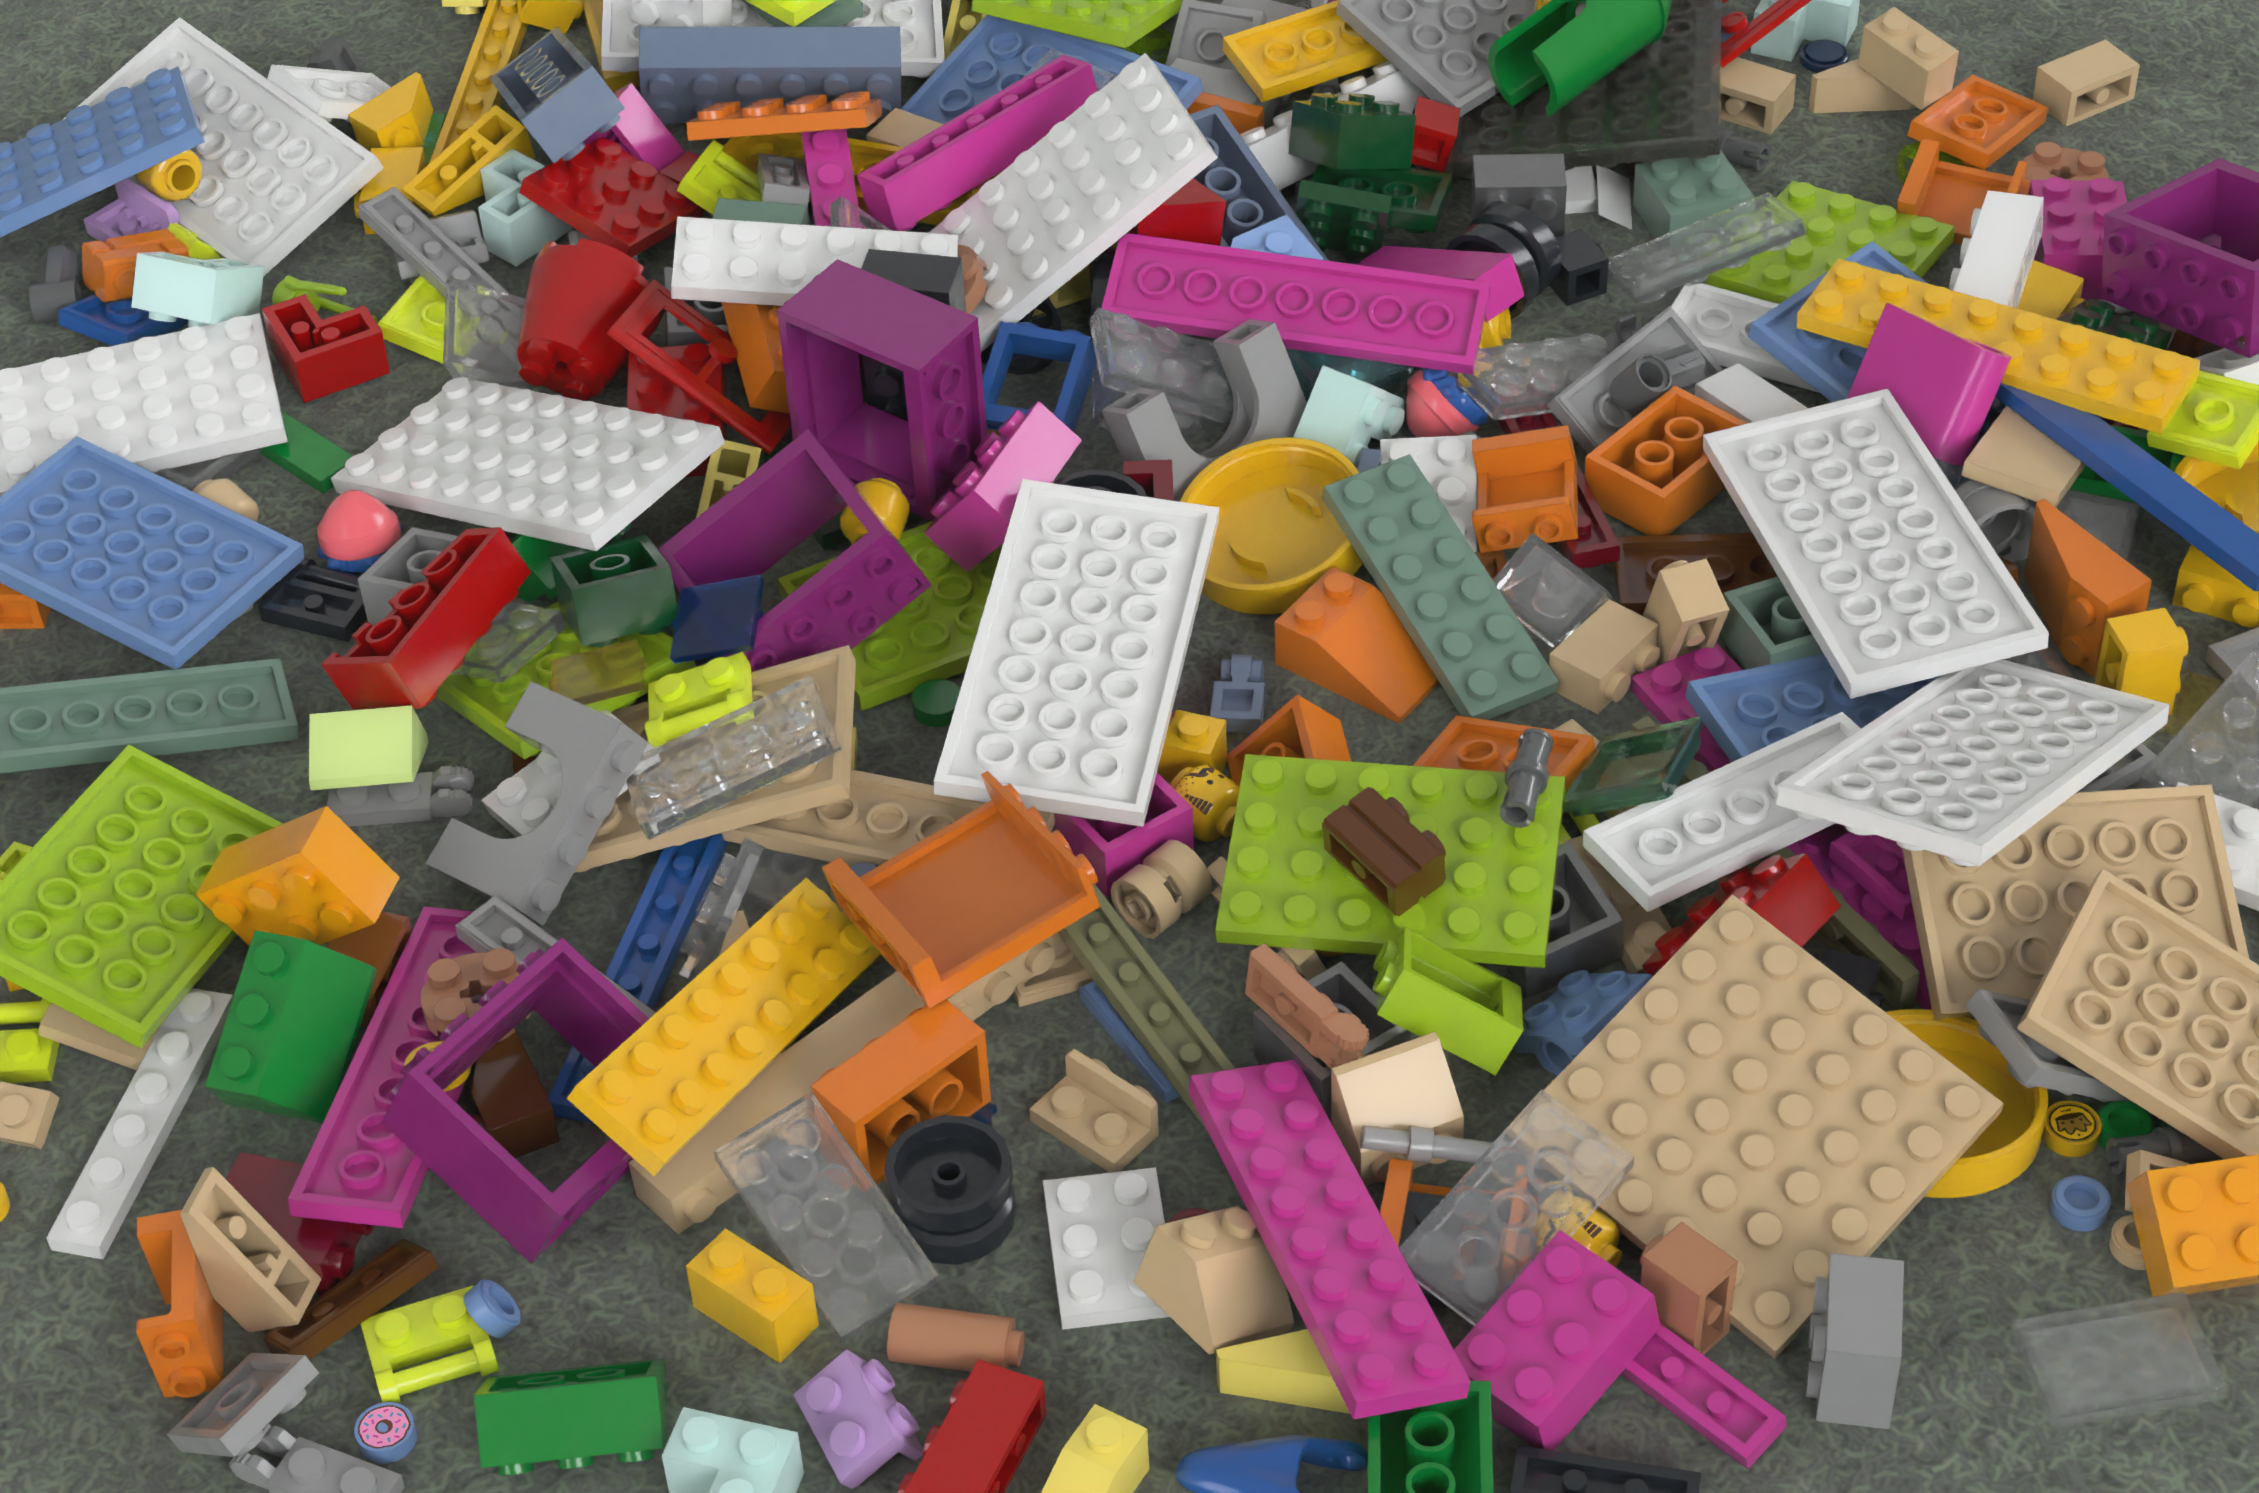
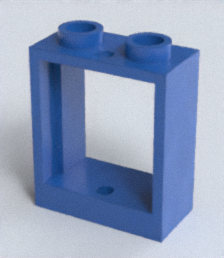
M1001 321L983 375L987 435L992 431L998 436L1001 435L998 431L999 428L1015 410L1019 409L1023 414L1028 411L1021 408L997 405L1013 353L1070 363L1054 415L1070 430L1075 432L1097 363L1091 336H1086L1081 332L1071 329L1056 331L1040 328L1029 322L1014 324Z

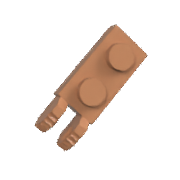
M1266 944L1250 951L1245 994L1309 1053L1315 1058L1319 1057L1329 1068L1365 1057V1053H1362L1363 1047H1367L1370 1033H1368L1369 1029L1365 1027V1024H1361V1020L1357 1016L1338 1012V1009L1326 994L1317 991L1297 973L1295 967L1289 961L1283 960Z

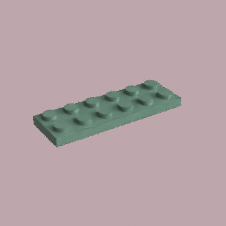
M1410 454L1324 486L1322 494L1324 503L1461 716L1489 720L1556 693L1559 680Z
M280 658L0 688V773L114 761L128 745L150 756L298 740V723Z

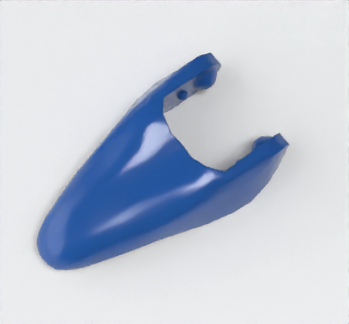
M1288 1435L1217 1445L1192 1451L1186 1454L1179 1462L1176 1469V1479L1183 1487L1194 1493H1300L1297 1489V1479L1301 1461L1321 1467L1360 1471L1367 1465L1368 1453L1365 1448L1351 1441Z

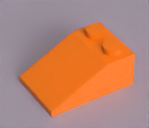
M2045 499L2036 502L2024 576L2057 650L2062 653L2070 664L2078 665L2094 678L2097 674L2107 619L2146 611L2152 580Z
M1334 566L1323 574L1274 622L1276 665L1398 724L1440 683L1383 593L1374 585Z

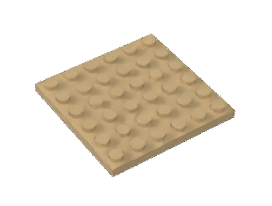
M1732 894L1506 1129V1136L1509 1141L1578 1198L1584 1199L1614 1220L1620 1232L1641 1250L1644 1251L1648 1243L1656 1236L1661 1235L1665 1237L1680 1222H1684L1736 1259L1738 1265L1733 1306L1729 1312L1731 1324L1773 1359H1776L1810 1322L1811 1313H1814L1816 1276L1827 1277L1830 1254L1869 1257L2002 1112L2004 1103Z

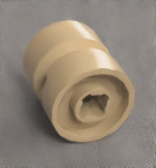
M1168 840L1143 860L1142 865H1136L1115 881L1111 887V897L1118 914L1128 926L1144 937L1154 939L1179 920L1181 913L1185 914L1209 896L1212 890V881L1206 865L1189 846L1177 840Z

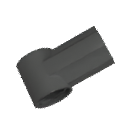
M65 245L48 246L47 252L39 257L37 283H31L29 286L30 307L36 323L59 321L58 310L83 299L79 284L81 271L78 252L67 249Z
M1687 344L1657 355L1651 353L1643 354L1612 380L1610 385L1612 398L1624 411L1638 413L1650 403L1660 398L1673 386L1676 385L1683 390L1695 387L1696 383L1706 379L1704 374L1706 361L1699 349H1692Z

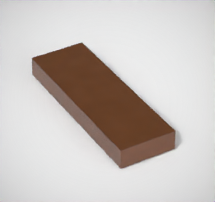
M401 1239L311 1302L299 1324L276 1327L268 1332L263 1339L272 1354L306 1355L310 1360L433 1273L439 1266L431 1251L409 1240Z

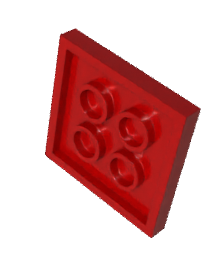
M603 136L585 145L583 150L572 159L563 161L561 158L556 163H551L523 178L519 192L593 241L611 246L631 258L675 233L677 216L701 218L705 210L678 192L679 184L658 172L653 165L639 160L623 150L618 143L608 140Z

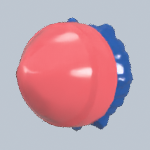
M1428 368L1418 369L1408 379L1406 423L1411 433L1417 438L1459 436L1469 431L1475 433L1479 425L1487 423L1488 412L1486 410L1488 406L1484 400L1478 402L1479 392L1476 387L1462 389L1456 384V378L1448 376L1447 371Z
M358 490L346 491L330 504L317 527L319 541L317 555L319 558L327 560V568L343 572L365 573L402 538L403 526L400 525L396 513L377 498Z

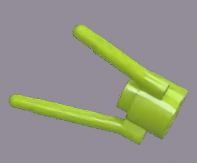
M290 275L286 276L276 286L272 296V303L274 305L305 294L317 313L319 308L338 314L355 309L317 295V293L344 296L347 293L346 288L299 280ZM372 315L373 318H374V320H375L376 323H377V322H378L377 317L374 316V315Z

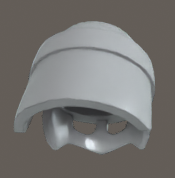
M1967 479L1957 485L1954 490L1995 552L1998 554L2011 546V552L2000 557L2013 563L2026 559L2035 509L2028 500L1971 479ZM2026 526V535L2022 541H2018L2017 539L2019 538V536L2021 535Z

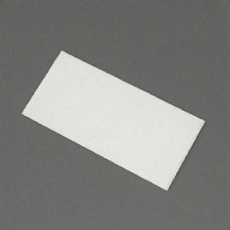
M1596 163L1598 215L1632 229L1629 178Z

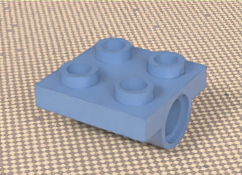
M1579 970L1568 974L1559 981V989L1549 998L1532 1006L1524 1013L1523 1032L1515 1043L1514 1049L1519 1053L1535 1054L1542 1067L1557 1077L1648 983L1652 975L1627 974L1624 971L1588 973L1586 970Z

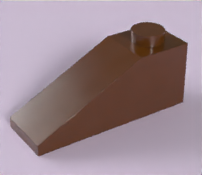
M515 1028L516 1032L508 1038L497 1042L476 1062L471 1088L476 1115L471 1117L514 1158L558 1143L560 1139L553 1107Z

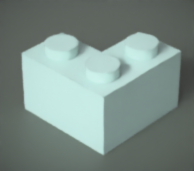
M1761 0L1754 12V19L1778 0ZM1811 0L1752 45L1750 53L1791 62L1804 39L1811 41L1832 40L1846 47L1857 26L1860 0Z
M511 149L480 169L486 202L479 206L478 210L487 251L517 267L538 253L546 243L557 240L566 234L567 231L572 230L573 227L519 193L523 178L545 166Z
M166 252L137 253L131 307L149 311L148 318L157 321L176 322L177 317L188 319V327L216 324L217 322L226 321L237 316L257 314L260 310L265 266L226 258L200 260Z
M1323 365L1293 438H1303L1326 444L1345 455L1355 467H1358L1362 448L1369 449L1368 443L1371 437L1377 440L1391 439L1392 435L1399 431L1404 421L1405 412L1403 408L1406 400Z
M683 1407L662 1454L669 1493H796L804 1475L798 1432Z

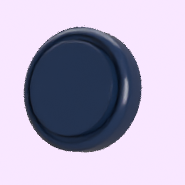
M1815 40L1801 48L1799 61L1806 69L1819 73L1847 63L1849 61V52L1838 42Z

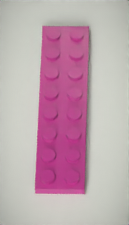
M1126 233L1118 240L1100 314L1104 323L1210 338H1219L1248 319L1275 322L1283 344L1287 349L1473 375L1490 297V283Z
M423 907L288 1197L291 1216L394 1228L404 1227L429 1167L382 1123L392 1104L387 1096L393 1087L405 1077L400 1071L404 1067L407 1056L421 1045L442 1041L440 1039L442 1033L438 1031L437 1037L429 1030L425 1023L421 1005V991L428 980L427 971L432 963L442 958L454 959L462 955L477 953L457 938L455 927L456 924L473 911ZM483 995L473 996L470 999L472 1003H479ZM466 1080L458 1087L445 1092L456 1103Z
M1294 1060L1191 1076L1188 1093L1353 1420L1467 1398L1470 1379L1302 1068Z

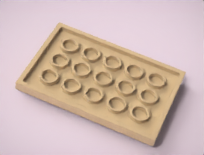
M849 645L751 672L753 718L740 723H736L732 719L671 740V746L657 750L663 763L616 798L612 811L604 819L588 847L585 858L579 863L574 873L584 872L601 865L623 859H632L645 853L671 846H680L689 841L723 832H731L748 825L770 819H779L792 813L818 806H827L837 801L848 799L850 795L856 659ZM648 701L611 712V714L649 742L645 731V722L649 721Z
M2212 784L2077 792L1981 866H1960L1950 862L1947 856L1928 850L1912 851L1902 848L1934 1020L1964 1016L1974 1018L1965 1005L1978 989L2031 1000L2090 884L2102 868L2249 959Z
M2102 868L2090 884L2016 1029L2223 1159L2258 1155L2259 965Z

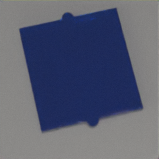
M755 575L682 588L677 619L671 623L675 631L670 659L676 664L735 654L742 651H753L758 619L764 615V612L760 609L764 587L762 576Z

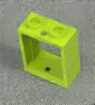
M1404 927L1396 942L1388 939L1384 943L1373 966V969L1378 971L1372 989L1377 993V1015L1419 1037L1435 1032L1440 1039L1443 1049L1496 1076L1523 1032L1521 986L1467 958L1441 948L1434 941Z

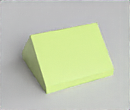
M413 706L310 714V790L414 782L429 742L427 733Z

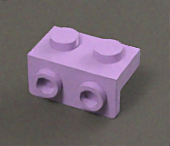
M128 178L115 184L118 195L117 200L83 219L87 233L103 242L109 238L167 229L170 223H180V216L170 202L159 199L142 184H136Z
M846 1349L793 1395L839 1482L853 1489L864 1482L898 1452L917 1461L923 1456V1447L915 1435L920 1430L916 1419L904 1405L897 1402L891 1391L895 1387V1382L888 1370L876 1359L872 1358L867 1362Z

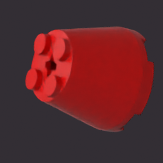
M580 238L577 245H557L554 241L546 243L540 249L530 271L517 349V357L521 364L519 370L521 378L531 385H543L552 391L561 393L563 397L588 401L590 397L598 395L628 362V350L608 336L607 333L650 284L641 275L644 267L625 253L606 244ZM664 308L642 332L641 335L649 339L657 330L665 313Z

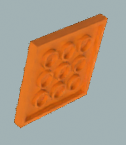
M856 91L844 93V95H840V98H835L831 102H827L826 94L800 96L801 98L784 105L783 97L758 99L757 102H752V104L742 109L740 101L717 102L714 105H709V108L697 111L698 117L686 122L688 141L868 127L882 116L881 98L870 99V91Z

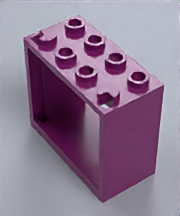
M2218 158L2105 213L2101 299L2153 318L2158 322L2245 357L2251 358L2259 354V172ZM2245 336V344L2237 341L2238 338Z
M837 259L777 310L793 441L809 429L855 485L873 478L887 479L901 489L910 505V512L933 521L936 517L930 513L931 509L947 491L955 492L957 486L952 483L953 479L969 461L977 462L978 456L974 454V451L987 436L978 317ZM858 353L903 371L908 422L863 402Z
M809 429L658 549L670 565L673 583L724 656L728 657L743 651L751 665V672L847 645L852 650L932 586L856 485ZM849 506L868 533L738 636L719 608L845 507Z
M563 938L558 940L545 953L540 948L535 953L532 951L518 966L516 972L520 975L511 983L507 984L502 979L495 983L480 999L478 1005L482 1008L471 1018L465 1013L457 1016L440 1035V1039L443 1042L432 1052L426 1047L417 1051L414 1058L400 1071L405 1077L389 1092L387 1098L392 1104L382 1121L396 1137L531 1264L630 1171L629 1162L634 1158L615 1141L609 1139L564 1183L551 1193L443 1090L533 1010L595 1067L649 1020L642 1011Z

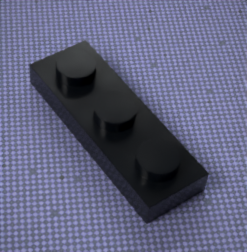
M1517 1445L1510 1493H1699L1701 1473Z

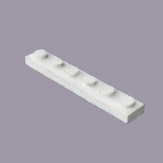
M192 988L162 1023L46 1237L50 1250L104 1259L221 1037L233 995Z

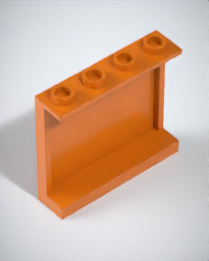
M988 771L981 774L991 801L861 877H858L841 857L821 867L839 908L929 1009L1101 907L1092 886L1098 882V878L1088 859L1083 854L1075 857L1060 831L1050 832L1041 814L1034 806L1026 809L1015 788L1010 783L1003 786Z

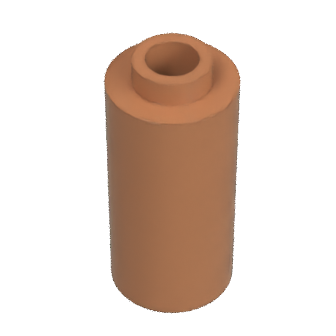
M896 1303L889 1324L887 1356L890 1362L971 1372L978 1359L1010 1369V1366L1019 1367L1021 1365L1025 1346L1024 1331L1016 1330V1322L1013 1317Z

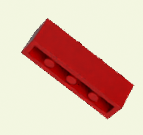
M978 1359L967 1380L960 1379L955 1385L946 1418L941 1426L934 1425L931 1428L924 1444L923 1459L915 1473L908 1472L904 1476L898 1493H1005L1047 1416L1044 1381Z

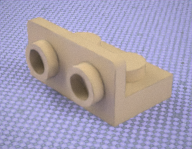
M1072 1049L1065 1056L1066 1076L1029 1109L1030 1121L1109 1173L1119 1172L1159 1136L1157 1102L1146 1089L1138 1085L1133 1086L1112 1073L1102 1061L1095 1058L1090 1059L1078 1050Z

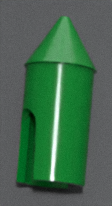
M1551 0L1491 45L1488 53V65L1492 79L1501 95L1512 107L1548 83L1550 100L1546 110L1549 118L1643 47L1657 42L1665 31L1672 0ZM1582 1L1586 4V7L1576 16L1575 10Z

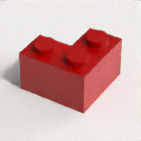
M305 294L262 308L271 352L303 403L390 373L382 330L365 305L323 320Z

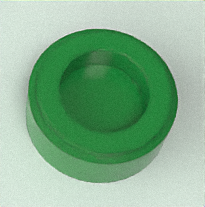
M944 679L929 680L920 684L912 693L914 717L920 723L931 727L949 725L960 688L955 683Z
M2110 1102L2104 1105L2097 1113L2102 1124L2098 1143L2104 1149L2108 1139L2146 1135L2154 1130V1121L2148 1111L2132 1102Z

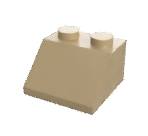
M1435 1032L1331 1069V1124L1365 1187L1376 1182L1386 1183L1390 1158L1405 1160L1404 1154L1361 1149L1360 1138L1363 1126L1407 1131L1409 1126L1432 1128L1434 1135L1463 1138L1464 1114L1440 1039ZM1431 1158L1429 1163L1440 1164L1447 1160ZM1413 1161V1169L1428 1163Z
M1234 1206L1156 1226L1133 1282L1209 1355L1216 1353V1349L1277 1336L1292 1329L1294 1319L1287 1287L1249 1212L1242 1210L1239 1206Z

